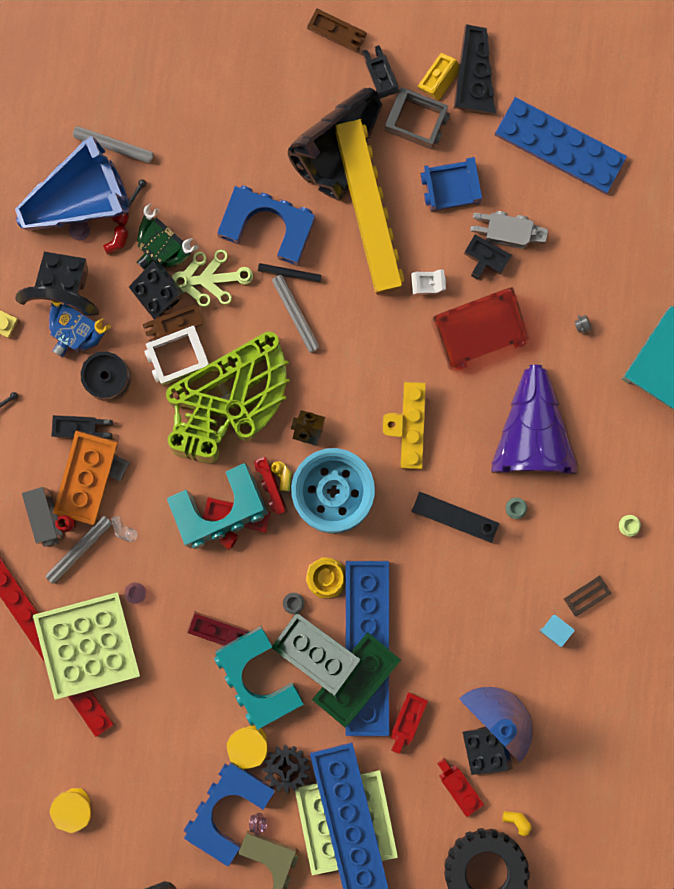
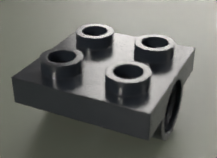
M158 259L152 261L129 286V289L153 319L159 318L164 312L174 307L181 300L180 296L184 293Z
M487 727L462 732L471 775L513 769L508 749Z

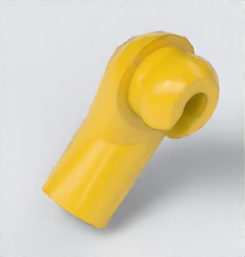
M281 461L274 462L271 465V470L281 479L279 490L290 492L291 470Z
M503 811L502 822L514 823L521 836H528L532 829L531 823L524 814Z

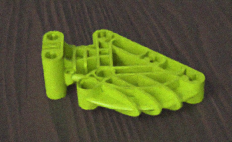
M265 332L167 389L166 397L168 403L175 408L173 432L168 436V444L174 455L186 459L189 456L191 460L197 458L198 462L213 464L219 458L217 445L221 443V438L228 430L229 424L232 425L241 440L249 441L272 419L280 403L287 399L283 395L286 385L290 382L289 379H286V366L289 362L288 360L285 361L278 336L275 333ZM266 340L273 342V346L266 345ZM258 344H260V348L263 350L262 353H260ZM265 359L268 370L252 379L256 364ZM232 361L233 363H236V367L232 368V366H229L228 362ZM221 365H223V369H225V374H223L222 368L220 367ZM211 371L220 373L217 379L197 390L189 388L193 381ZM235 377L229 400L205 394ZM268 378L265 391L246 401L249 388ZM183 387H186L187 393L189 395L186 396ZM176 392L180 399L176 400L173 398V393ZM259 402L257 406L248 414L246 409ZM179 407L194 410L193 414L186 413L185 418L189 420L188 423H182ZM232 407L241 409L240 414L237 416L230 415L229 411ZM211 414L227 418L224 425H221L217 432L211 430V426L217 427V421L211 419ZM249 425L252 430L249 434H242L240 432L241 427ZM178 441H180V442L182 443V445H181V446H177L176 443H177ZM210 449V451L212 452L210 454H207L205 450Z

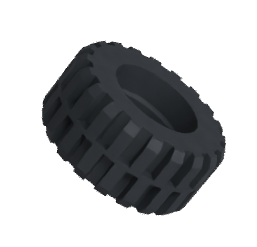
M479 828L477 831L465 833L464 837H459L455 841V845L450 847L444 864V875L448 889H474L467 881L466 868L470 859L481 852L496 853L506 863L507 878L498 889H528L527 882L530 879L528 861L518 843L506 833H501L491 828L490 830Z

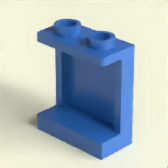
M475 157L466 158L465 162L430 168L427 165L424 166L423 172L420 173L422 185H426L427 193H424L426 206L430 205V211L481 203L482 195Z

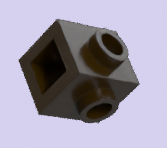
M300 410L298 418L294 417L291 430H294L292 439L317 446L325 417Z

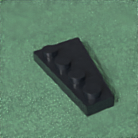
M468 24L464 27L453 108L494 116L496 109L493 100L494 90L491 82L492 71L489 63L490 53L487 28Z

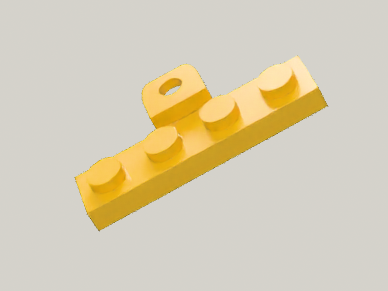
M404 382L403 413H387L383 415V433L387 436L402 437L401 468L422 469L425 382ZM390 421L395 422V426L392 428L387 425Z

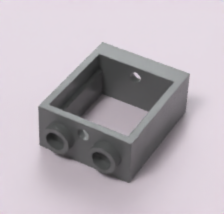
M401 87L386 122L385 131L432 150L433 145H438L442 133L439 132L441 125L446 126L450 113H447L448 105ZM406 101L439 113L430 139L396 127Z
M40 487L22 493L36 544H42L43 547L58 545V540L64 539L63 533L55 526V520H58V515L53 514L55 505L50 489Z

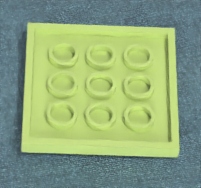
M118 592L33 615L55 700L140 677Z
M377 770L362 773L360 775L381 859L384 861L398 858L381 772ZM313 783L304 787L299 786L298 791H295L311 873L316 875L338 870L318 785Z

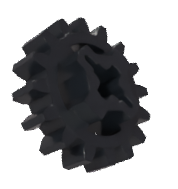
M284 745L282 751L279 747H276L277 753L269 752L268 754L271 759L264 760L268 764V767L263 768V771L268 773L264 779L266 781L271 780L269 785L271 788L277 785L278 792H281L283 788L287 794L290 793V788L297 792V785L300 784L304 787L303 779L310 778L306 771L311 770V767L305 765L309 759L307 757L302 758L304 755L302 750L296 753L297 747L295 746L289 750V747ZM291 755L295 756L299 760L300 764H294L292 762ZM281 757V760L274 765L277 759ZM286 764L291 767L287 774L282 771V769L286 768ZM274 774L280 775L283 783L278 782ZM299 774L298 778L293 781V778Z

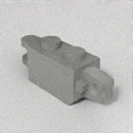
M496 211L491 213V215L473 214V219L489 222L488 228L476 225L471 226L470 231L486 235V241L490 243L523 249L529 243L546 242L548 229L534 225L533 221L529 220L527 216L517 215L516 217L508 216V213Z

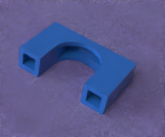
M235 186L217 234L221 239L239 244L245 226L253 215L259 212L275 213L286 225V232L277 257L279 260L298 266L314 225L315 215L312 214V210L305 207L298 209L292 207L293 204L288 201L281 200L278 202L273 200V197L269 194L261 193L259 195L253 193V189L247 186Z
M232 762L229 765L224 764L218 774L221 776L218 784L213 782L207 792L210 797L206 803L201 801L196 809L197 818L194 822L190 820L183 830L187 833L184 837L185 840L226 866L230 865L241 844L223 834L216 827L213 820L215 804L225 796L238 795L264 810L276 788H271L268 783Z

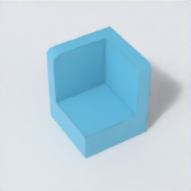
M552 615L545 626L541 627L539 631L557 646L562 647L575 630L556 615Z

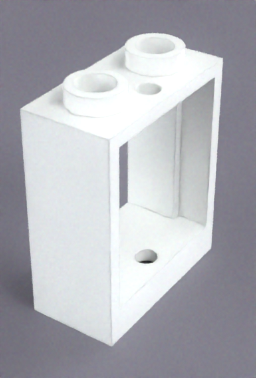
M194 325L147 343L148 350L144 351L148 362H153L155 367L152 373L156 383L160 381L162 386L186 378L209 364ZM189 336L199 363L164 376L154 349Z

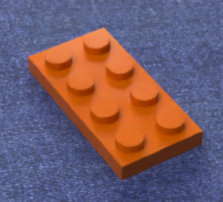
M78 430L75 431L53 514L60 516L68 515L80 522L91 525L96 524L118 442Z

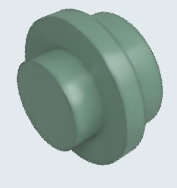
M512 498L507 502L505 510L510 518L520 519L526 514L527 505L521 498Z

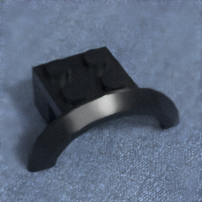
M44 251L35 286L23 288L15 296L16 302L22 305L31 300H52L74 306L88 316L99 314V310L94 303L78 295L79 290L84 289L88 274L86 258Z

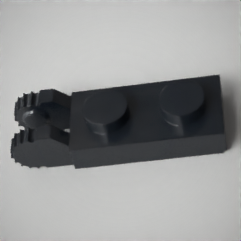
M379 45L375 46L377 58L372 60L368 50H363L362 53L366 67L379 99L399 93V86Z
M53 415L51 437L74 438L75 431L78 430L105 439H112V433L96 432V425L112 426L113 420L96 419V417Z

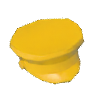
M325 557L310 564L306 576L309 589L319 598L337 597L346 586L344 565L338 560Z
M256 726L243 727L235 731L226 743L230 761L242 769L261 765L268 752L266 734L261 728L257 730Z
M71 788L66 792H62L54 799L49 813L56 828L74 833L88 825L91 818L90 799L83 789Z

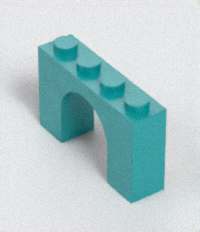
M243 463L225 472L234 493V505L230 513L219 521L204 520L199 513L192 493L187 490L167 498L185 546L190 549L201 548L205 545L204 542L211 539H221L225 536L224 533L231 530L232 532L244 528V524L261 521L264 519V515L269 514L252 471L247 464Z
M262 625L217 649L216 657H214L219 669L224 668L227 674L224 678L228 686L235 688L237 692L235 698L240 707L245 706L248 712L245 716L251 726L255 725L257 730L304 705L293 682L268 695L255 694L244 685L242 671L246 663L255 656L272 648V644Z

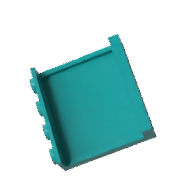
M670 306L626 371L622 380L628 384L631 382L672 410H674V307Z

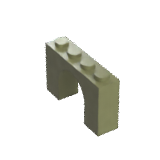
M248 830L239 851V855L261 862L267 866L273 876V889H287L291 876L287 874L290 867L295 868L298 855H295L296 848Z

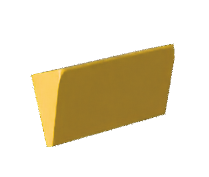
M440 53L417 87L439 101L457 76L459 62L450 56Z

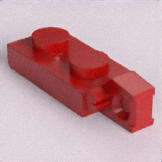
M267 457L255 460V470L261 473L264 478L261 480L265 492H269L271 497L269 505L272 512H276L277 515L287 513L288 510Z
M407 692L391 732L390 738L395 740L391 751L400 754L403 744L409 746L428 700Z
M444 758L437 763L443 772L439 775L441 782L466 817L484 805L456 765L450 767Z

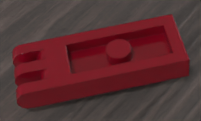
M194 611L187 630L188 634L223 646L241 637L239 634L245 635L250 632L247 629Z

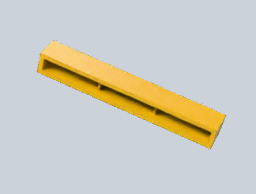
M361 119L335 125L334 130L375 294L400 288L402 286L401 282H404L402 270L397 268L396 261H399L397 249L392 247L391 241L394 240L391 228L387 227L386 220H389L386 207H382L381 199H383V192L381 186L377 187L376 179L378 178L376 166H372L370 158H373L371 145L367 146L365 138L368 137L366 125H362Z

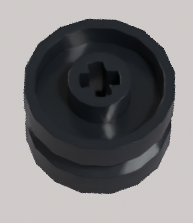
M108 351L97 352L89 356L83 363L80 371L81 382L85 390L96 399L102 401H115L123 397L131 384V372L127 364L119 356ZM108 373L109 377L105 380L102 379V377H105L104 374Z

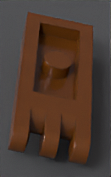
M316 8L307 26L308 30L358 53L360 48L353 43L362 45L364 42L357 35L363 38L367 36L365 31Z
M193 304L142 325L144 329L153 328L145 332L147 337L156 336L148 340L152 342L193 325L195 328L202 326L204 323L197 305Z

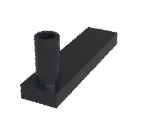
M420 491L411 511L489 543H492L500 524Z

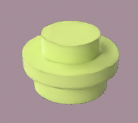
M626 515L621 518L619 530L623 535L631 537L640 531L641 524L637 517Z

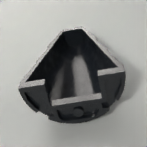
M362 88L338 104L335 110L321 118L318 123L305 131L288 148L289 160L301 177L308 183L313 181L315 185L320 186L318 188L320 192L331 198L341 201L348 189L334 130L335 125L361 119L362 125L365 124L368 137L365 138L367 142L382 107V102L377 92L372 88Z

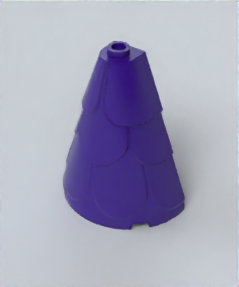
M529 365V369H525L510 404L512 408L503 427L502 436L491 463V472L540 471L577 474V462L567 436V430L558 408L559 402L546 369H542V365Z

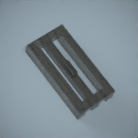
M599 575L563 598V600L567 603L574 617H576L612 593ZM597 582L600 583L598 587L572 603L570 601ZM604 589L605 593L580 609H575V606Z

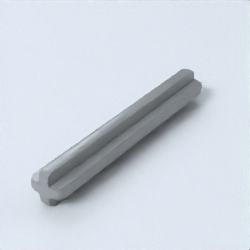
M76 126L73 131V137L84 141L93 136L105 149L146 163H151L154 154L152 151Z
M282 275L274 277L272 282L310 353L315 352L319 349V344Z
M103 516L46 574L47 580L52 584L56 583L112 525V522Z

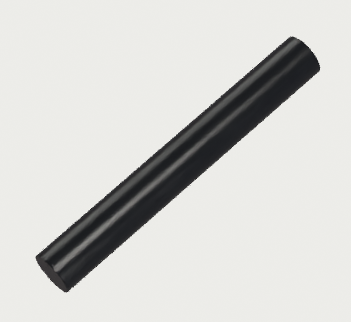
M262 263L258 265L259 272L317 283L321 282V274Z

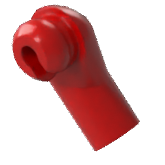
M116 226L113 241L103 245L107 255L125 246L128 231L124 226Z

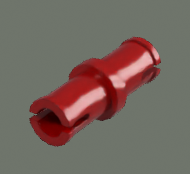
M68 515L59 516L58 520H55V526L61 532L67 533L73 531V527H76L75 521Z

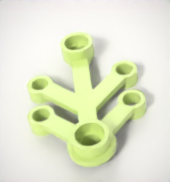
M217 250L214 255L215 258L200 276L192 275L199 266L206 263L207 258L203 252L195 253L193 261L186 270L174 273L172 278L176 283L178 279L183 278L185 280L184 284L178 285L181 290L196 299L201 307H208L211 302L210 297L207 294H201L192 285H202L216 296L222 305H228L232 301L230 293L223 292L213 283L238 281L241 285H248L253 280L252 271L247 267H241L237 272L213 274L228 259L227 253L224 250ZM223 253L225 258L223 260L217 259L218 254ZM202 255L204 257V260L202 262H197V256ZM242 272L248 273L246 279L240 277ZM223 295L229 296V300L227 302H223L221 300V297ZM202 297H206L208 299V302L206 304L200 303V299Z

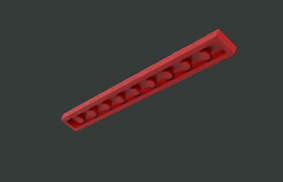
M0 557V598L44 661L33 615L39 614V612ZM92 690L68 696L95 737L114 725Z

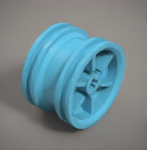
M338 448L323 449L306 457L298 466L291 485L293 503L301 518L309 526L326 533H342L358 526L367 517L372 508L375 495L374 480L366 463L357 455ZM327 468L329 471L328 475L322 476L320 470ZM343 470H348L350 472V476L348 478H344L342 476ZM310 485L316 487V491L313 494L308 492ZM332 486L337 487L336 490H340V493L336 494L335 498H331V494H327V491L331 490ZM354 489L359 491V496L356 498L351 496V491ZM323 505L325 511L318 513L317 506ZM340 507H344L347 510L343 516L338 513Z

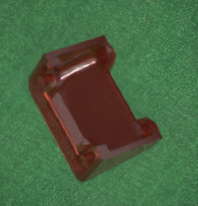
M513 287L434 316L431 321L449 370L453 368L455 371L462 370L467 367L466 363L470 362V360L507 346H515V349L527 345L526 341L530 339Z

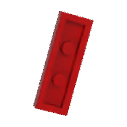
M208 497L203 518L219 521L230 513L234 503ZM268 511L269 514L264 515V519L261 521L244 524V528L266 533L271 512Z

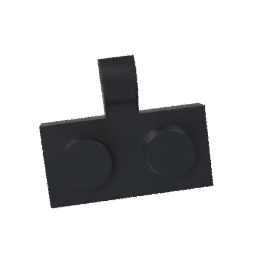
M476 234L464 252V255L478 262L471 274V277L477 280L480 278L485 267L501 275L512 256Z

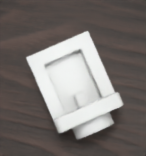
M444 270L411 273L413 294H438L446 290L447 281L444 276Z

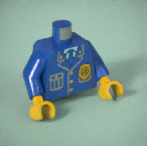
M51 300L49 330L51 331L50 335L58 340L52 352L62 358L69 347L79 353L80 351H86L97 346L104 332L111 328L110 324L105 327L102 326L104 318L94 322L65 303L62 305V302Z

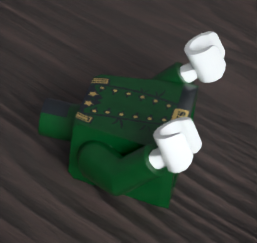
M152 203L148 204L143 210L145 215L140 223L137 237V246L144 254L136 263L143 270L152 261L157 259L166 268L181 265L191 252L198 249V245L191 248L190 242L193 240L192 238L183 241L157 217L154 219V216L160 210L156 208L154 212H151L150 206Z

